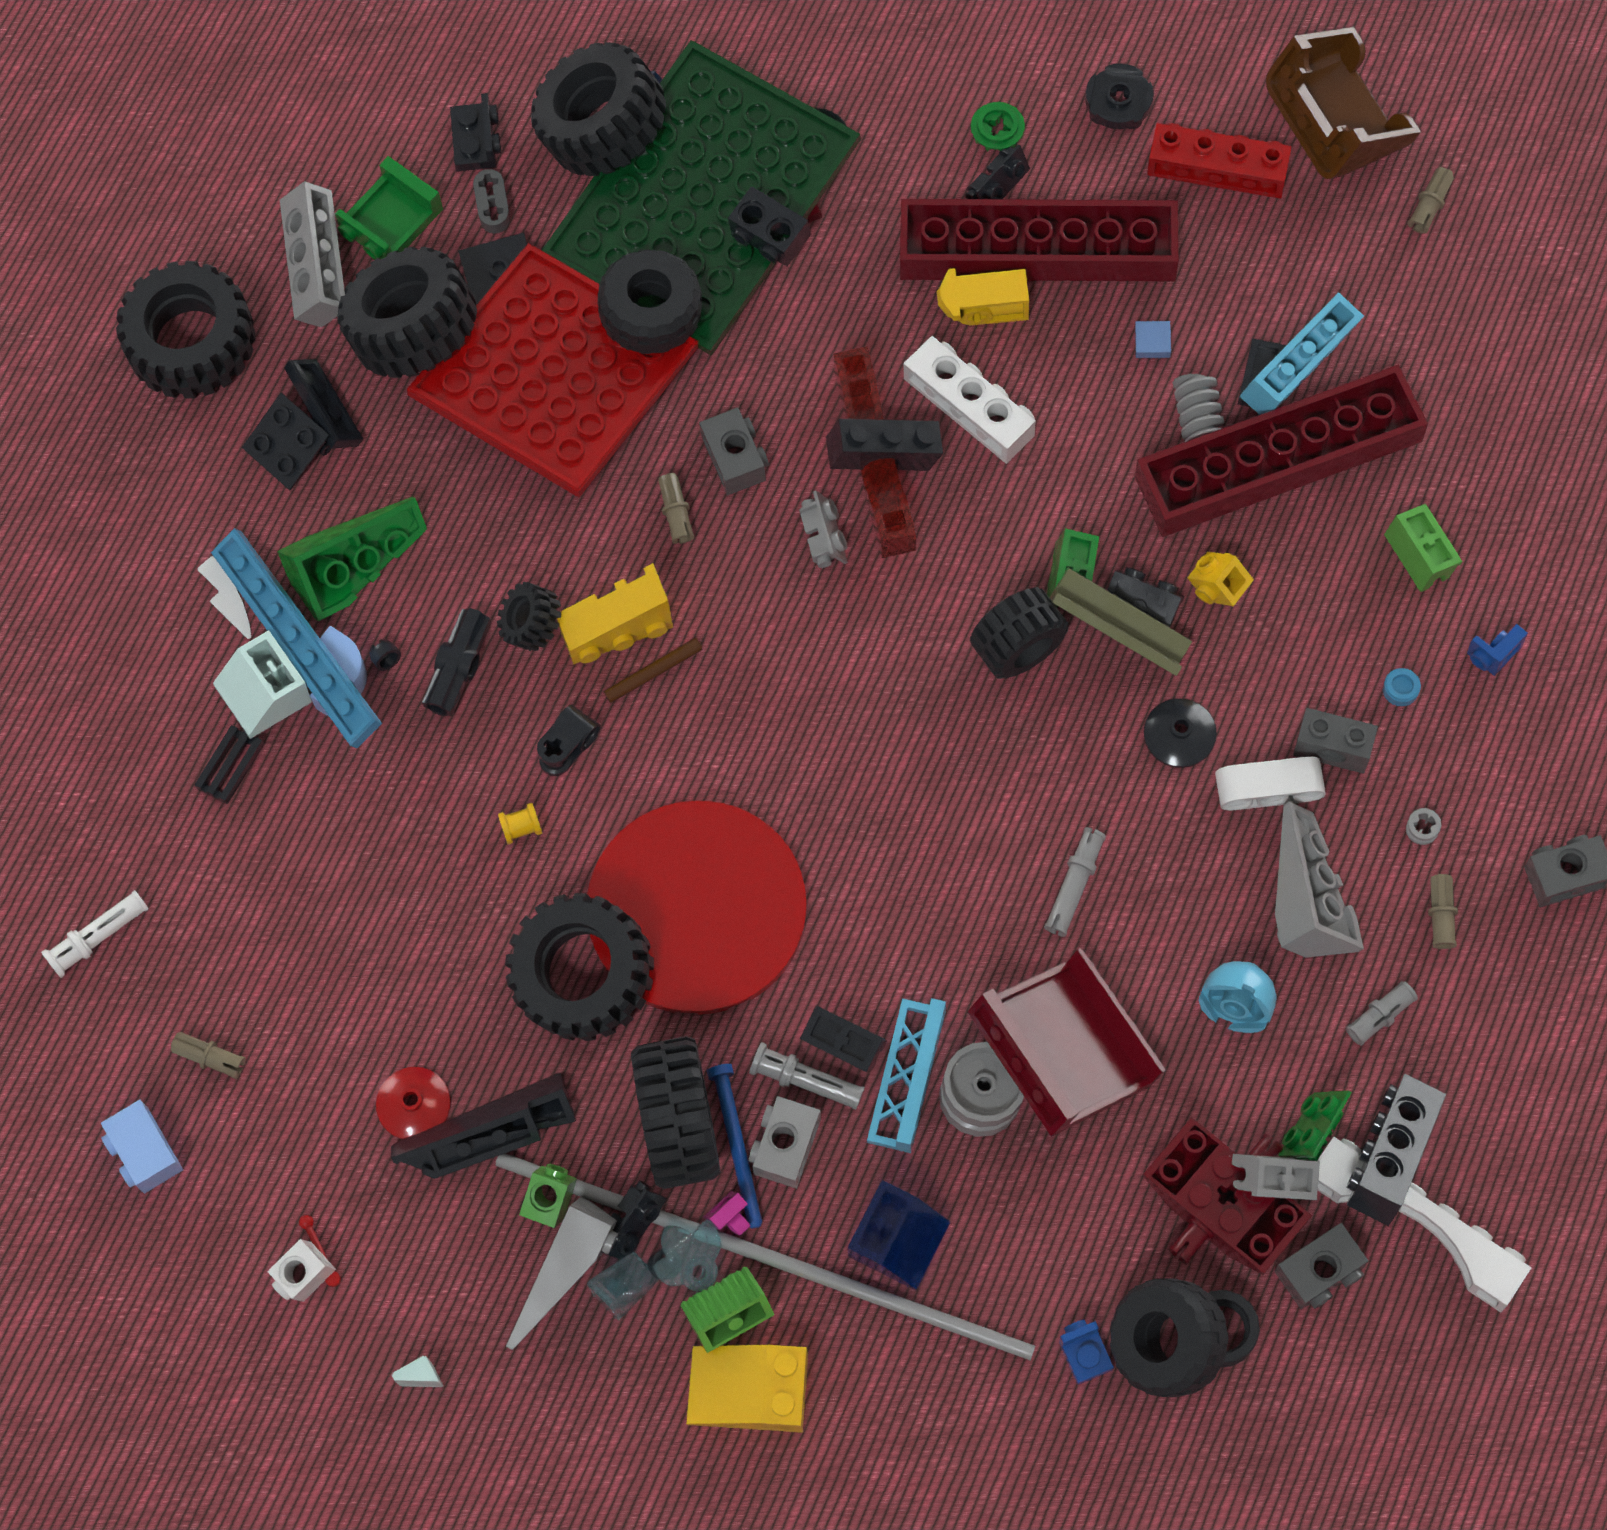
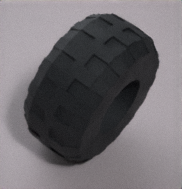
M649 249L628 253L607 268L599 283L597 300L602 326H604L607 335L613 341H616L621 347L629 351L632 350L643 354L667 352L686 342L697 328L702 310L701 287L698 283L697 275L684 260L669 252ZM650 295L666 300L660 306L652 308L640 307L634 303L635 300Z
M1173 1278L1153 1279L1132 1288L1119 1302L1110 1326L1111 1353L1119 1372L1136 1389L1159 1397H1181L1200 1391L1217 1376L1226 1358L1228 1344L1226 1319L1216 1300L1210 1293L1200 1288L1201 1286ZM1170 1317L1177 1328L1178 1344L1173 1355L1167 1358L1162 1351L1159 1338L1164 1321Z

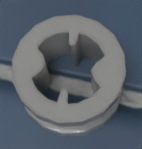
M1427 808L1418 809L1410 815L1407 821L1406 834L1414 843L1428 845L1437 838L1441 829V819L1433 810ZM1419 819H1424L1425 824L1431 823L1432 826L1428 834H1422V829L1419 832L1415 829Z

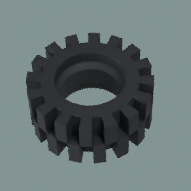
M529 582L518 583L515 585V590L510 589L507 592L509 599L503 598L501 602L504 605V609L498 610L497 616L502 617V620L497 621V627L501 628L498 633L506 643L529 651H538L539 647L544 648L547 645L546 639L552 640L555 636L552 633L553 628L558 630L559 623L555 621L556 618H561V611L556 609L561 604L560 601L556 600L558 596L551 590Z

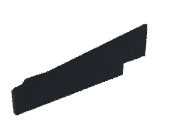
M562 1074L552 1075L391 1146V1159L393 1163L399 1164V1162H403L421 1169L422 1174L436 1179L541 1141L539 1129L576 1121Z

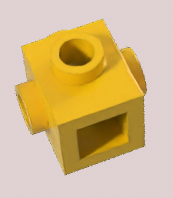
M1208 551L1197 561L1196 567L1187 577L1196 588L1195 594L1203 602L1234 606L1254 580L1236 556L1230 553L1221 554Z

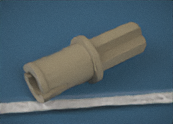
M1438 167L1426 190L1419 193V203L1407 223L1410 228L1413 227L1412 230L1422 234L1428 232L1437 211L1444 207L1445 202L1443 199L1454 179L1451 170Z
M676 474L662 475L658 480L665 505L662 513L667 517L672 543L677 544L678 539L679 544L687 543L694 539V533L688 517L689 503L684 502L679 478Z
M1447 874L1434 875L1430 879L1432 908L1428 910V915L1432 917L1433 948H1455L1457 946L1455 941V916L1458 914V909L1454 907L1453 878Z
M178 1032L171 1043L172 1053L199 1063L202 1069L209 1067L234 1079H237L243 1068L239 1067L240 1064L245 1065L246 1057L219 1048L214 1041L207 1043L185 1033Z

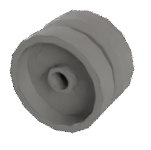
M988 1042L972 1043L958 1050L947 1064L939 1090L940 1107L948 1122L960 1132L976 1137L992 1136L1006 1129L1016 1118L1024 1098Z

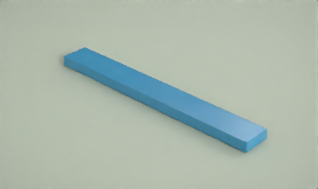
M234 528L211 554L266 630L270 631L349 745L358 748L382 724L242 531Z

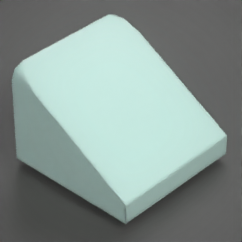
M427 1356L416 1359L393 1372L392 1375L394 1381L399 1386H444Z

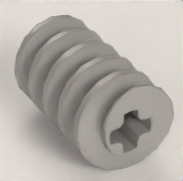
M1187 374L1175 378L1172 384L1173 388L1176 389L1174 395L1178 402L1176 406L1180 414L1179 423L1183 427L1181 435L1185 440L1184 442L1223 429L1218 427L1224 424L1223 416L1216 415L1222 411V406L1220 403L1214 402L1220 397L1219 391L1213 390L1217 386V379L1200 374Z

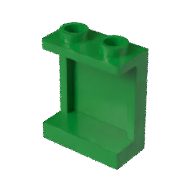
M389 156L379 165L382 176L347 213L341 209H338L335 213L339 225L337 228L339 233L349 242L355 240L361 244L364 251L374 260L377 258L383 259L387 257V253L395 250L398 252L404 251V248H408L443 210L439 192Z

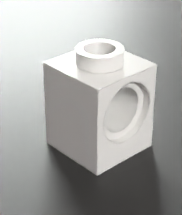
M300 1239L267 1272L275 1280L272 1283L273 1288L284 1299L289 1300L292 1298L304 1302L336 1268L312 1242ZM303 1263L306 1269L305 1277L302 1281L296 1283L293 1279V1271L298 1264Z

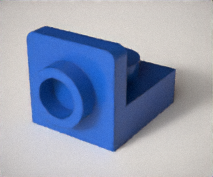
M1516 624L1508 633L1504 630L1501 631L1490 645L1479 636H1475L1470 643L1467 654L1476 667L1483 671L1487 670L1495 676L1523 647L1528 632Z
M1080 1320L1064 1328L1065 1334L1060 1336L1059 1344L1077 1385L1113 1371L1114 1367L1098 1333L1099 1327L1096 1321L1087 1324L1085 1320Z

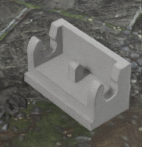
M1233 1154L1232 1165L1244 1168L1246 1171L1244 1180L1233 1181V1185L1238 1190L1251 1191L1252 1196L1317 1200L1319 1161Z

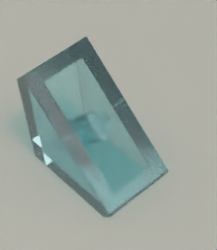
M632 1252L590 1279L587 1286L591 1294L619 1321L659 1279L654 1277L650 1273L648 1265L635 1252Z

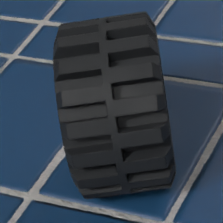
M1034 587L1007 597L987 612L971 633L970 643L997 679H1006L1022 674L1046 659L1064 639L1068 632L1069 624L1054 603L1051 602L1042 588Z

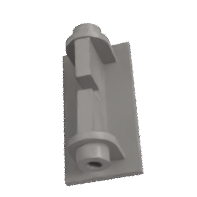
M813 491L815 500H804L799 510L805 533L808 535L816 531L819 533L807 539L813 562L817 563L819 568L830 566L832 564L831 560L834 558L846 564L848 562L844 550H847V542L837 526L836 519L839 518L838 509L832 499L826 498L818 491Z

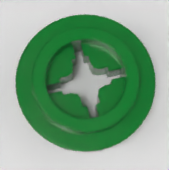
M992 102L985 104L972 117L971 133L975 138L976 144L983 145L987 152L990 149L1001 151L1008 147L1015 148L1017 142L1023 139L1025 129L1024 118L1017 108L1008 103ZM1003 119V130H1000L998 134L993 136L992 127H995Z

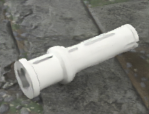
M134 890L132 894L103 913L79 932L71 930L67 933L65 940L50 951L45 949L41 953L58 976L62 978L65 976V970L80 959L84 958L87 960L91 957L90 954L93 953L91 949L117 932L143 911L148 910V907Z

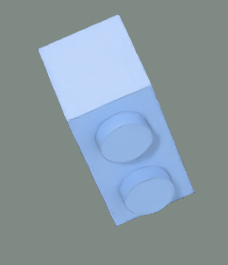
M141 1100L136 1101L101 1122L106 1132V1135L102 1136L101 1139L112 1156L119 1155L124 1166L119 1168V1171L130 1188L136 1185L145 1194L183 1171L181 1164L149 1108Z

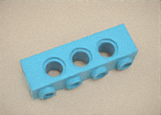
M1338 292L1252 380L1239 397L1259 415L1277 409L1349 335L1364 315Z

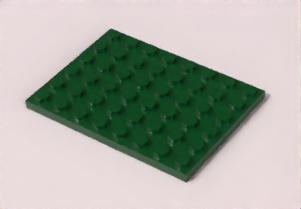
M690 40L660 82L664 90L666 109L665 113H663L664 121L662 127L657 128V137L653 143L649 142L645 147L646 151L640 157L637 155L631 159V164L626 167L619 166L615 168L613 173L603 174L600 172L599 176H594L545 244L542 251L597 283H600L602 276H604L607 268L613 262H616L628 253L649 249L661 250L681 258L697 275L702 295L701 317L695 332L690 337L698 341V348L712 356L776 264L765 259L757 248L750 244L744 246L732 237L728 222L730 214L752 186L807 219L861 141L860 133ZM753 217L748 219L746 223L756 224L761 219ZM781 234L776 236L774 240L785 241L789 236ZM652 295L644 296L634 301L638 306L645 308L658 307L666 302L661 297Z

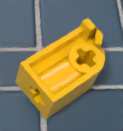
M955 268L948 269L941 286L937 290L938 306L947 317L966 325L1029 320L1026 270L1020 269L956 276Z

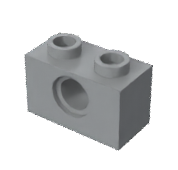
M777 1096L774 1106L767 1105L761 1122V1126L766 1128L761 1141L755 1140L749 1156V1162L753 1163L754 1175L797 1189L821 1121L820 1110ZM780 1134H789L794 1138L793 1144L786 1149L777 1148L773 1141Z

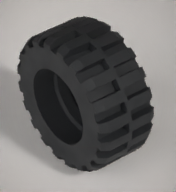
M606 42L605 45L602 43L590 44L587 49L581 47L574 50V54L567 58L565 56L559 60V65L554 70L550 69L545 75L546 80L544 83L538 85L536 89L537 98H533L531 123L535 129L536 136L564 169L577 175L599 176L600 172L610 174L615 172V168L619 166L624 168L631 164V159L637 155L640 157L646 151V145L649 142L653 143L657 137L656 130L662 127L664 121L663 113H665L666 99L664 98V90L640 56L631 48L619 45L618 43ZM608 101L600 111L589 117L596 108Z
M415 247L404 248L402 252L395 250L387 253V257L381 260L377 258L370 263V267L366 270L362 269L356 274L355 281L349 282L345 288V296H341L337 314L341 332L367 370L384 377L388 375L391 378H402V375L416 376L419 375L420 371H430L436 368V364L442 360L446 362L452 357L453 351L456 349L460 350L465 344V337L470 336L474 327L473 322L476 321L477 315L475 297L454 261L447 254L428 247H421L420 250Z
M177 261L167 263V268L159 270L156 267L148 271L150 275L145 279L139 277L132 284L134 290L132 292L127 291L121 300L124 307H120L117 311L116 320L118 325L116 333L121 343L120 346L140 381H145L147 387L155 392H160L162 389L165 396L176 398L178 393L183 394L185 399L196 398V393L201 392L205 396L215 393L213 389L219 385L225 388L232 383L230 377L234 374L239 376L246 368L243 360L248 361L251 359L254 350L251 344L255 342L254 321L238 285H234L232 278L225 272L218 273L217 268L212 265L204 264L203 267H200L198 261H186L185 265H179ZM200 311L216 317L214 326L209 334L193 346L173 349L157 343L163 326L179 314Z
M575 893L573 898H569L563 894L554 897V904L550 906L542 902L535 907L538 913L535 917L531 919L526 915L519 924L524 929L519 936L513 933L509 942L514 947L513 954H506L505 966L511 969V974L506 976L508 987L514 991L512 998L516 1005L524 1010V1015L532 1022L564 1039L596 1040V1035L598 1034L607 1037L616 1033L615 1026L620 1023L626 1027L633 1020L630 1015L635 1008L642 1010L646 1003V1000L642 998L645 990L651 991L653 979L649 977V971L654 970V958L648 953L651 946L648 938L642 934V928L617 905H613L607 899L599 896L591 898L586 893ZM584 934L595 935L607 944L611 954V966L606 981L594 994L582 1000L569 1001L561 998L552 989L550 983V966L555 953L565 942L576 936Z
M684 1036L638 1045L631 1051V1061L641 1122L656 1186L667 1189L714 1180L721 1171L696 1040Z

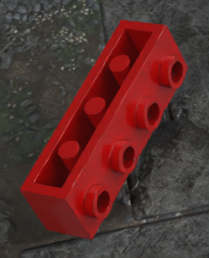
M1156 123L1147 175L1281 199L1292 146L1283 145L1278 141L1265 142L1253 140L1243 135L1230 136L1219 134L1209 129L1195 130L1184 128L1175 123Z

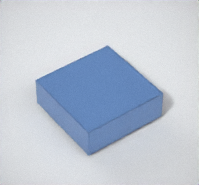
M1135 321L1136 358L1171 357L1170 321Z

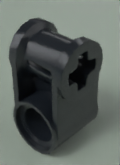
M572 704L567 706L537 744L541 769L550 776H559L567 772L583 751L588 749L595 741L601 730V725Z

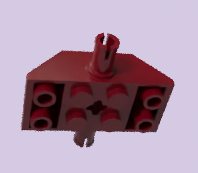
M1191 1117L1143 1173V1177L1167 1206L1189 1224L1175 1242L1168 1247V1250L1176 1257L1182 1248L1187 1246L1178 1259L1187 1265L1204 1242L1209 1240L1229 1258L1264 1275L1312 1215L1293 1199L1252 1196L1251 1191L1235 1188L1233 1181L1244 1180L1246 1177L1244 1168L1232 1165V1157L1236 1153ZM1265 1133L1248 1155L1276 1157L1283 1151V1147L1276 1140L1269 1150L1265 1152L1273 1139L1272 1136ZM1220 1193L1230 1195L1233 1204L1228 1201L1222 1205L1219 1202Z

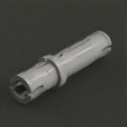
M1084 828L1075 855L1069 857L1067 862L1069 866L1068 872L1048 921L1044 926L1045 930L1052 934H1056V931H1059L1058 936L1066 937L1067 930L1089 876L1095 874L1097 869L1095 861L1106 839V835L1096 829L1094 834H1092V828Z

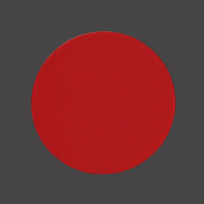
M678 802L654 809L635 819L613 838L601 854L593 870L587 895L591 898L599 896L607 899L611 904L617 905L642 928L641 932L648 938L651 946L648 953L654 958V970L649 971V977L653 979L651 991L645 990L642 998L646 1000V1004L672 1013L712 1014L729 1010L730 1007L741 1004L749 999H754L776 982L787 969L799 948L805 929L807 907L805 884L798 862L789 846L772 827L760 818L743 809L720 802ZM590 934L595 951L602 965L609 973L611 966L609 947L601 938Z

